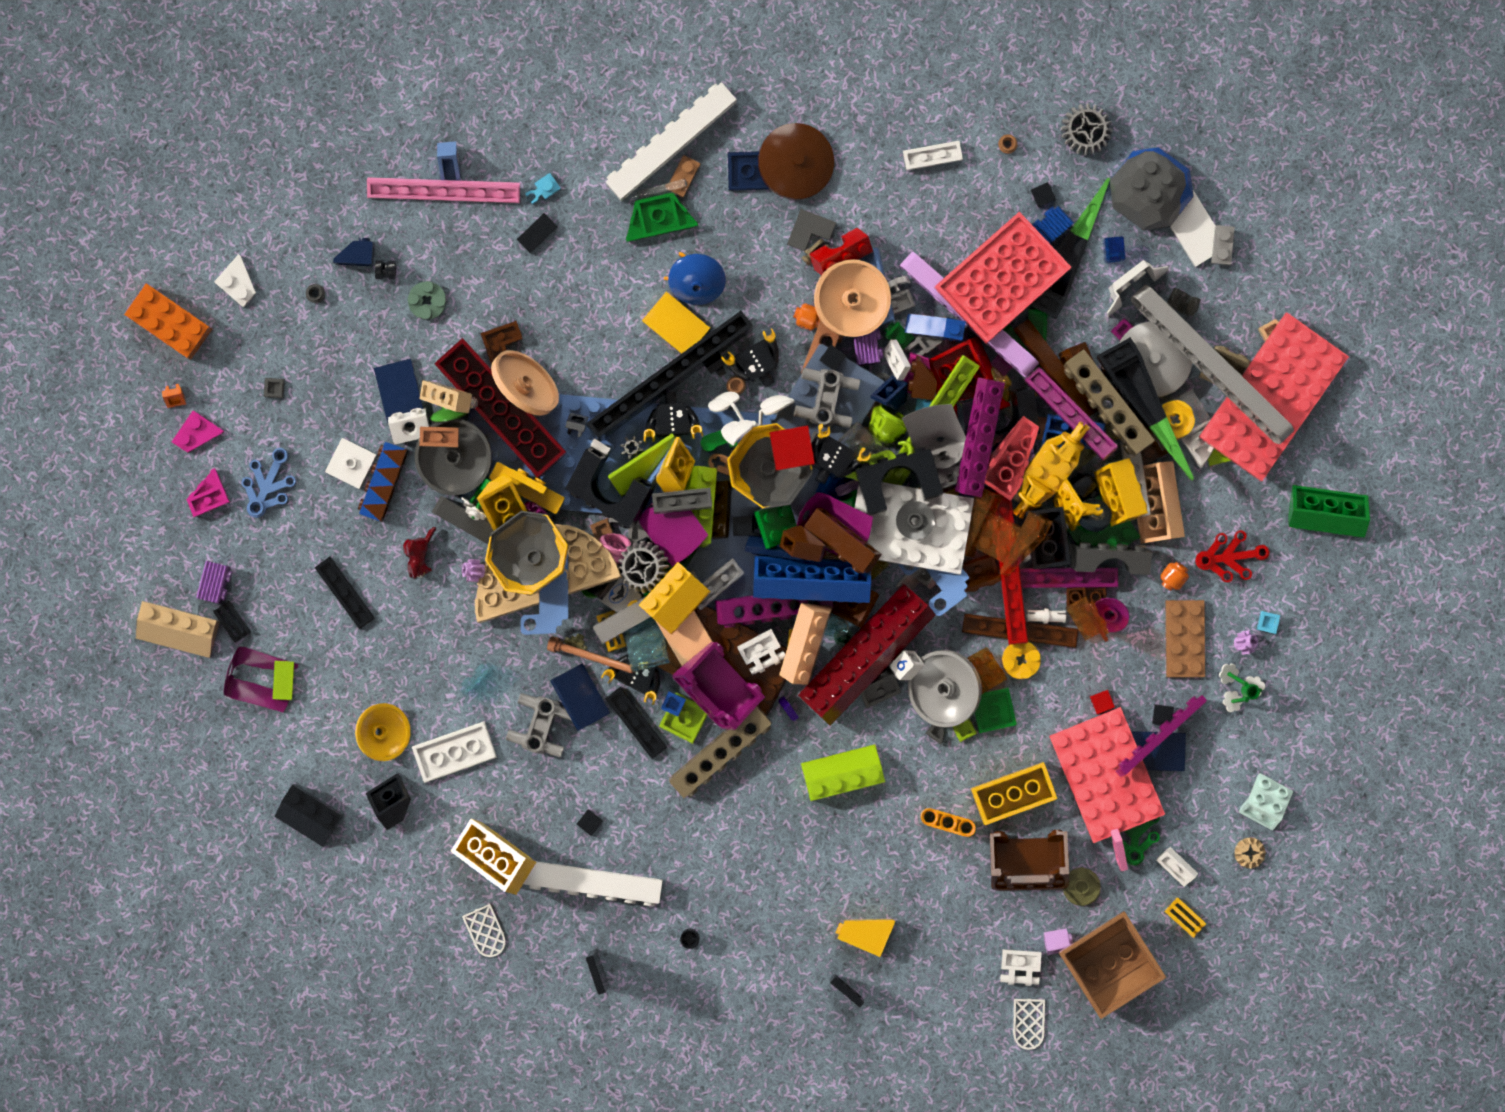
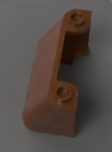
M1057 829L1051 831L1048 834V838L1009 839V835L1003 831L990 833L991 888L997 891L1057 890L1067 888L1069 886L1067 831Z

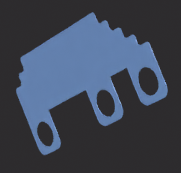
M567 554L566 563H565V569H566L567 571H568V554ZM566 571L539 591V614L523 615L521 617L522 634L556 633V627L562 625L563 619H568V580ZM530 618L536 622V627L532 631H528L524 627L525 621Z
M898 564L906 575H911L919 569V567H914L912 570H907L904 568V565ZM963 568L961 575L926 569L942 590L929 601L930 608L937 616H941L967 596L964 589L967 588L965 581L969 579V576ZM939 598L946 601V607L943 610H937L934 607V602Z

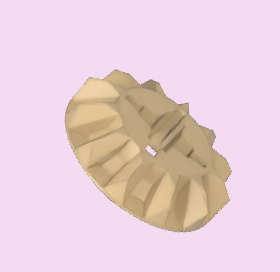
M1244 838L1236 845L1235 858L1241 866L1252 869L1258 867L1264 861L1266 851L1264 845L1258 839ZM1250 847L1253 851L1258 852L1252 855L1251 861L1248 855L1242 854L1247 852Z

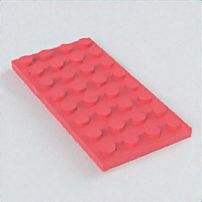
M1286 312L1241 376L1293 426L1294 432L1281 444L1274 443L1226 397L1199 435V438L1256 479L1263 481L1349 356Z

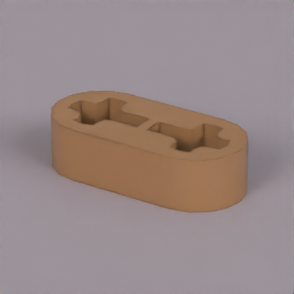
M717 453L710 456L708 461L709 467L715 468L712 459L716 460L719 457L720 462L725 463V467L718 465L717 472L730 476L729 469L727 468L728 457Z

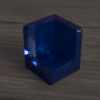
M1123 236L1103 239L1105 263L1122 262L1126 259Z

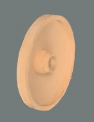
M845 260L832 265L821 275L815 288L814 304L817 315L829 330L845 337H859L873 332L884 322L890 309L891 293L886 278L875 266L861 260Z
M513 350L503 351L494 359L491 367L494 381L503 395L515 406L527 413L538 416L549 414L557 406L559 393L556 384L549 373L534 359Z

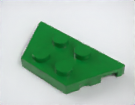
M673 192L636 200L626 242L698 227V223Z

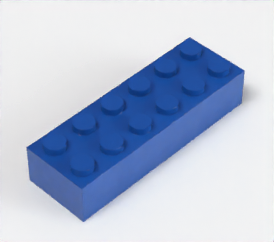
M755 556L753 598L870 603L871 571L859 574L852 569L853 565L848 561L844 562L842 560L822 559L821 562L802 559V561H791L780 557Z

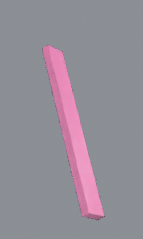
M368 177L367 198L520 203V183Z

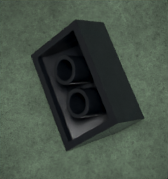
M1064 507L1025 512L1033 569L1072 564Z
M292 784L281 801L274 817L324 847L344 814L298 785Z

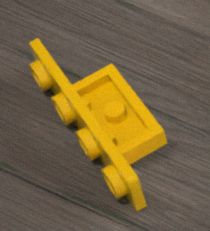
M500 462L496 463L489 479L493 481L506 473L512 480L519 495L557 514L565 499L563 496L545 487L546 482L535 478V480L528 477L529 473L520 468L516 471Z

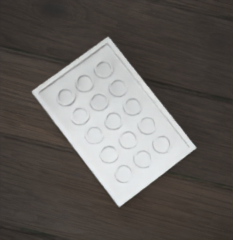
M881 482L887 511L870 515L873 517L867 542L882 554L878 560L961 575L974 498L943 493L942 496L923 500L921 490L918 488ZM858 486L855 509L867 514L860 487ZM908 502H923L933 511L935 517L933 530L923 539H908L897 528V513ZM912 518L911 522L912 524L917 525L919 523V520L917 518Z

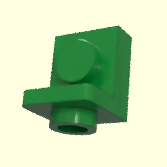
M898 321L896 324L891 323L885 329L887 333L885 338L888 341L897 340L902 350H904L914 337L909 333H904L905 329Z

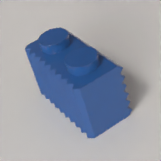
M1052 206L1044 213L1046 217L1041 222L1037 219L1032 225L1051 244L1071 227L1074 222L1059 206L1055 209Z

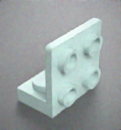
M1259 773L1251 793L1241 806L1239 813L1273 831L1282 821L1293 791Z

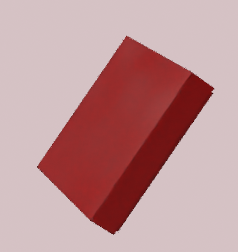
M808 425L769 432L776 471L815 464Z

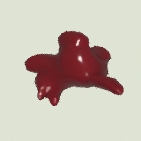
M432 527L425 538L407 539L404 542L403 552L410 558L408 562L410 578H422L432 571L425 563V556L428 550V543L436 531V527Z

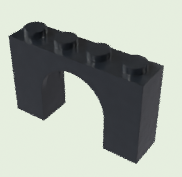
M1027 386L1010 390L1013 409L1012 418L1004 429L995 431L992 447L998 446V443L1002 442L1023 416L1039 426L1035 391L1033 388ZM974 398L956 402L958 420L965 436Z
M594 447L586 449L565 489L570 491L573 497L586 501L589 507L602 511V515L618 521V525L621 527L631 528L636 526L656 486L642 477H638L633 480L625 497L620 502L608 500L602 495L598 487V477L608 456Z
M925 447L914 450L915 453L907 455V452L895 455V459L882 458L877 460V464L870 465V463H864L859 469H856V477L868 515L887 511L881 482L887 472L896 468L907 469L916 476L923 500L943 495L931 449L926 450Z

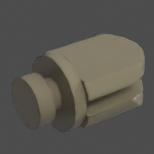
M823 239L817 241L809 250L806 249L804 251L806 256L801 257L806 265L810 266L812 264L809 254L824 244L825 241Z

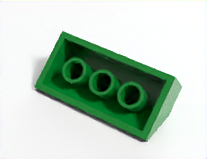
M1292 485L1288 513L1289 527L1365 538L1370 523L1368 495Z

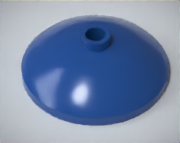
M690 254L678 259L672 265L669 271L668 283L670 290L679 300L692 305H703L714 301L722 294L726 284V275L723 267L714 258L703 254Z

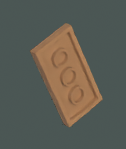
M1166 600V677H1205L1204 600Z

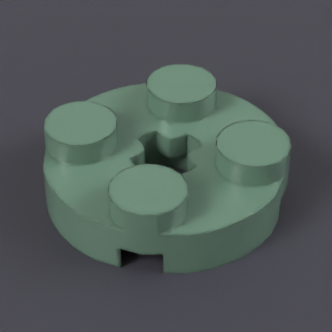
M430 281L416 284L411 289L407 298L411 312L420 319H435L445 310V292L439 285ZM424 296L432 297V299L430 300L432 303L431 305L422 304V302L424 301Z

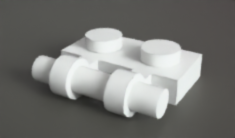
M772 629L737 646L746 665L754 661L755 666L749 668L752 675L764 672L765 668L773 664L777 665L785 658L784 651L778 654L774 651L781 646ZM769 653L771 657L761 662L759 658Z
M1002 949L1001 969H1007L1009 973L1008 975L1001 974L1000 982H1006L1008 985H1014V983L1025 984V986L1039 985V977H1032V972H1040L1041 952ZM1015 970L1026 971V976H1016Z

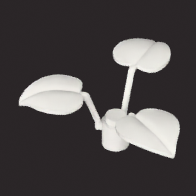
M725 392L716 396L709 402L708 407L713 412H721L730 406L733 407L740 421H732L726 424L721 432L724 439L734 446L753 427L763 425V414L771 415L794 403L795 400L783 395L772 396L764 400L760 405L759 424L755 421L743 419L734 404L740 399L739 395L735 392Z

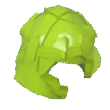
M885 405L873 408L871 421L869 422V432L878 444L893 443L901 434L907 431L902 419L905 416L900 412H897L895 416L885 410Z

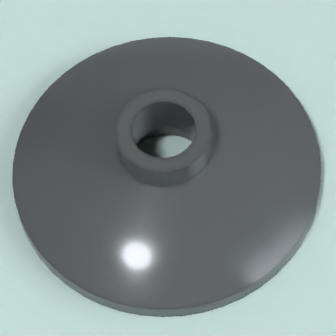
M911 501L904 504L896 516V525L899 532L904 537L912 540H919L928 536L935 524V517L931 508L919 501ZM912 518H917L919 523L917 525L912 524Z

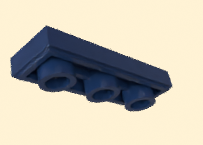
M749 535L745 552H750L754 555H768L772 558L780 557L791 561H802L801 558L792 557L780 547V544L766 549L762 537Z

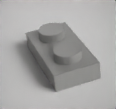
M1214 226L1211 264L1231 265L1235 227Z

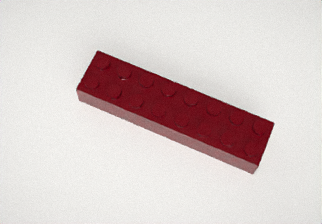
M463 338L434 363L456 389L472 394L471 405L538 479L567 454L532 414L521 410L503 395L494 381L490 367Z
M903 584L810 681L798 696L831 726L936 614L929 605Z

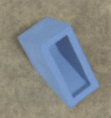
M456 141L437 143V159L441 180L461 181Z

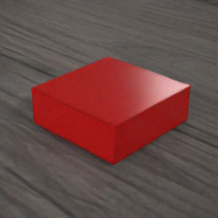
M1108 689L1089 696L1096 714L1115 708Z

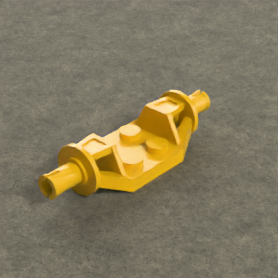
M1080 421L1071 434L1062 432L1061 435L1046 440L1025 469L1022 488L1018 492L1022 500L1016 509L1013 510L1016 516L1020 514L1019 518L1023 519L1026 514L1025 512L1031 506L1040 508L1044 501L1057 493L1063 481L1069 477L1078 465L1080 453L1085 448L1080 440L1090 429L1087 424L1083 426L1084 422ZM1063 441L1066 442L1061 448L1058 447Z

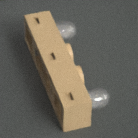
M422 381L419 398L421 400L463 413H469L470 409H475L479 404L478 400L472 397L470 393L438 382Z

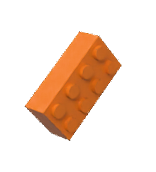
M147 283L124 314L190 360L212 331L211 327Z

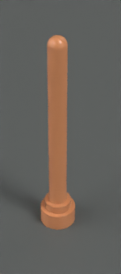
M551 636L549 639L548 651L554 653L564 651L628 673L635 672V667L564 644L560 638Z

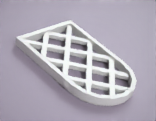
M491 904L462 916L474 946L480 954L486 957H494L503 951L506 942L504 932L500 927ZM487 907L486 913L480 912V910ZM489 909L491 910L493 916L488 915ZM475 913L473 919L467 917V916H469V915ZM477 914L484 916L482 922L475 920ZM486 917L493 919L491 926L484 924ZM466 919L472 921L470 928L467 924ZM495 921L499 929L493 927ZM474 922L481 925L479 931L472 929ZM483 926L490 928L487 935L481 933ZM492 929L499 931L496 938L489 936ZM471 931L477 933L476 939H474ZM500 933L502 934L503 941L499 940ZM479 935L486 937L484 944L477 941ZM488 938L495 940L493 947L486 945ZM497 941L503 943L501 950L495 948ZM477 944L483 946L481 951L478 948ZM485 947L492 949L490 955L483 953Z
M1014 999V1040L1023 1049H1035L1040 1046L1044 1038L1045 999ZM1018 1001L1027 1002L1022 1006ZM1032 1002L1040 1003L1037 1006H1035ZM1016 1003L1021 1007L1017 1012ZM1029 1003L1034 1007L1030 1013L1025 1009ZM1043 1004V1011L1041 1012L1038 1007ZM1022 1010L1027 1014L1023 1019L1017 1015ZM1035 1010L1040 1013L1036 1020L1031 1016ZM1016 1017L1020 1020V1022L1017 1025ZM1028 1017L1034 1021L1030 1026L1024 1022ZM1041 1018H1042V1026L1038 1023V1021H1039ZM1022 1023L1027 1027L1023 1033L1017 1029ZM1035 1024L1041 1028L1036 1033L1031 1029ZM1028 1030L1033 1034L1029 1040L1024 1036ZM1016 1031L1020 1034V1036L1017 1038L1015 1034ZM1042 1031V1037L1040 1039L1037 1035ZM1021 1037L1027 1041L1023 1046L1018 1043ZM1036 1037L1040 1042L1034 1046L1031 1041Z

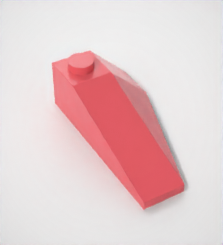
M1024 416L991 453L985 478L986 485L1010 501L1022 485L1023 475L1029 463L1030 452L1033 449L1039 426Z

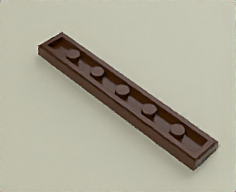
M1029 319L1013 329L1046 374L1089 417L1098 411L1089 405L1088 397L1078 391L1076 388L1077 383L1074 379L1067 377L1064 372V365Z
M964 613L962 633L1008 639L1005 619ZM1026 622L1028 642L1076 648L1079 629Z

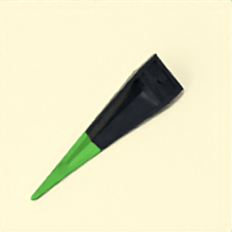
M1110 177L1106 179L1056 249L1072 268L1030 305L1054 319H1057L1068 297Z
M1131 337L1099 354L1097 359L1107 373L1106 375L1190 480L1193 481L1194 476L1166 417L1142 355Z

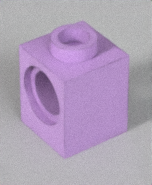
M1067 928L1044 932L1043 935L1047 955L1058 954L1062 949L1073 943L1071 933L1068 934Z

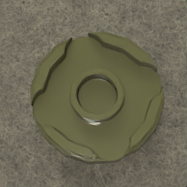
M1083 867L1074 868L1069 872V886L1063 889V894L1074 905H1089L1100 894V880L1096 873L1090 869Z

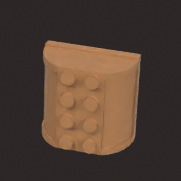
M1125 911L1117 914L1058 952L1100 1019L1167 978Z

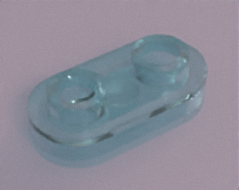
M830 615L825 635L834 638L846 636L849 631L848 623L842 618Z

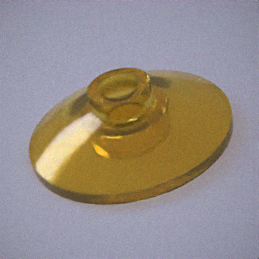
M991 367L993 379L1005 383L1002 397L1006 402H1009V386H1012L1009 376H1003L998 369Z

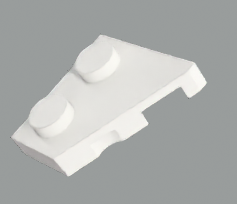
M238 254L215 280V283L242 307H245L254 297L256 291L245 268L243 259Z
M1211 419L1192 429L1186 436L1181 438L1200 468L1204 466L1214 451L1213 447L1199 438V435Z

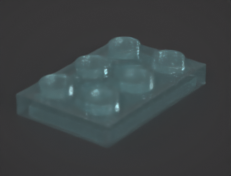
M652 617L624 632L632 672L670 663L665 636Z

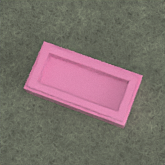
M1118 829L1111 830L1115 857L1121 871L1128 870L1121 835Z

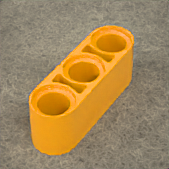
M933 808L924 809L920 815L921 821L927 826L969 837L975 832V824L967 818ZM931 811L934 813L935 818L932 822L925 821L924 815L926 812ZM945 817L953 819L951 827L943 826V819ZM965 822H969L972 826L971 831L968 833H964L961 830V826Z

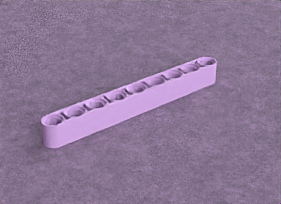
M911 252L899 267L902 270L905 269L915 282L957 319L964 321L934 288L944 278L916 253ZM965 323V326H967L974 334L978 336V334L967 323ZM1003 330L987 343L990 348L1025 378L1039 364L1029 352Z

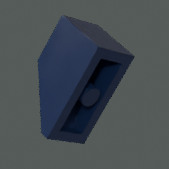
M359 238V241H352L333 259V263L335 265L374 267L375 244L373 241H370V238Z
M891 376L871 394V399L897 410L907 401L908 383Z

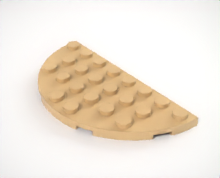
M554 524L568 544V571L564 568V571L567 573L568 595L622 578L615 559L595 537L576 527ZM486 562L484 565V577L479 578L477 583L478 590L475 599L477 623L486 622L539 605V592L535 595H526L505 591Z

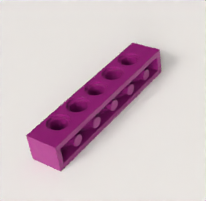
M978 377L955 489L956 492L982 497L1005 385L1003 382Z
M753 595L716 600L718 624L724 625V628L735 627L736 623L743 622V625L754 624V620L760 619L761 622L773 621L774 617H779L780 620L790 619L791 615L798 614L800 604H808V600L801 601L795 599L796 607L794 609L790 608V602L793 599L753 598ZM815 600L814 602L816 605L833 607V601ZM774 602H777L778 609L773 612L771 606ZM758 604L760 610L757 614H754L753 607ZM737 607H740L741 614L736 617L734 611Z

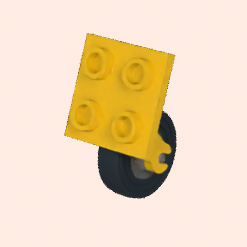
M1068 479L1063 481L1052 500L1055 508L1064 507L1066 524L1071 531H1074L1077 526H1082L1086 530L1100 532L1111 521V510L1106 503L1095 498L1086 499L1082 502Z

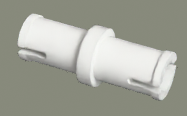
M1046 608L1044 610L1027 609L1026 622H1043L1044 624H1048V622L1065 623L1066 611H1050Z

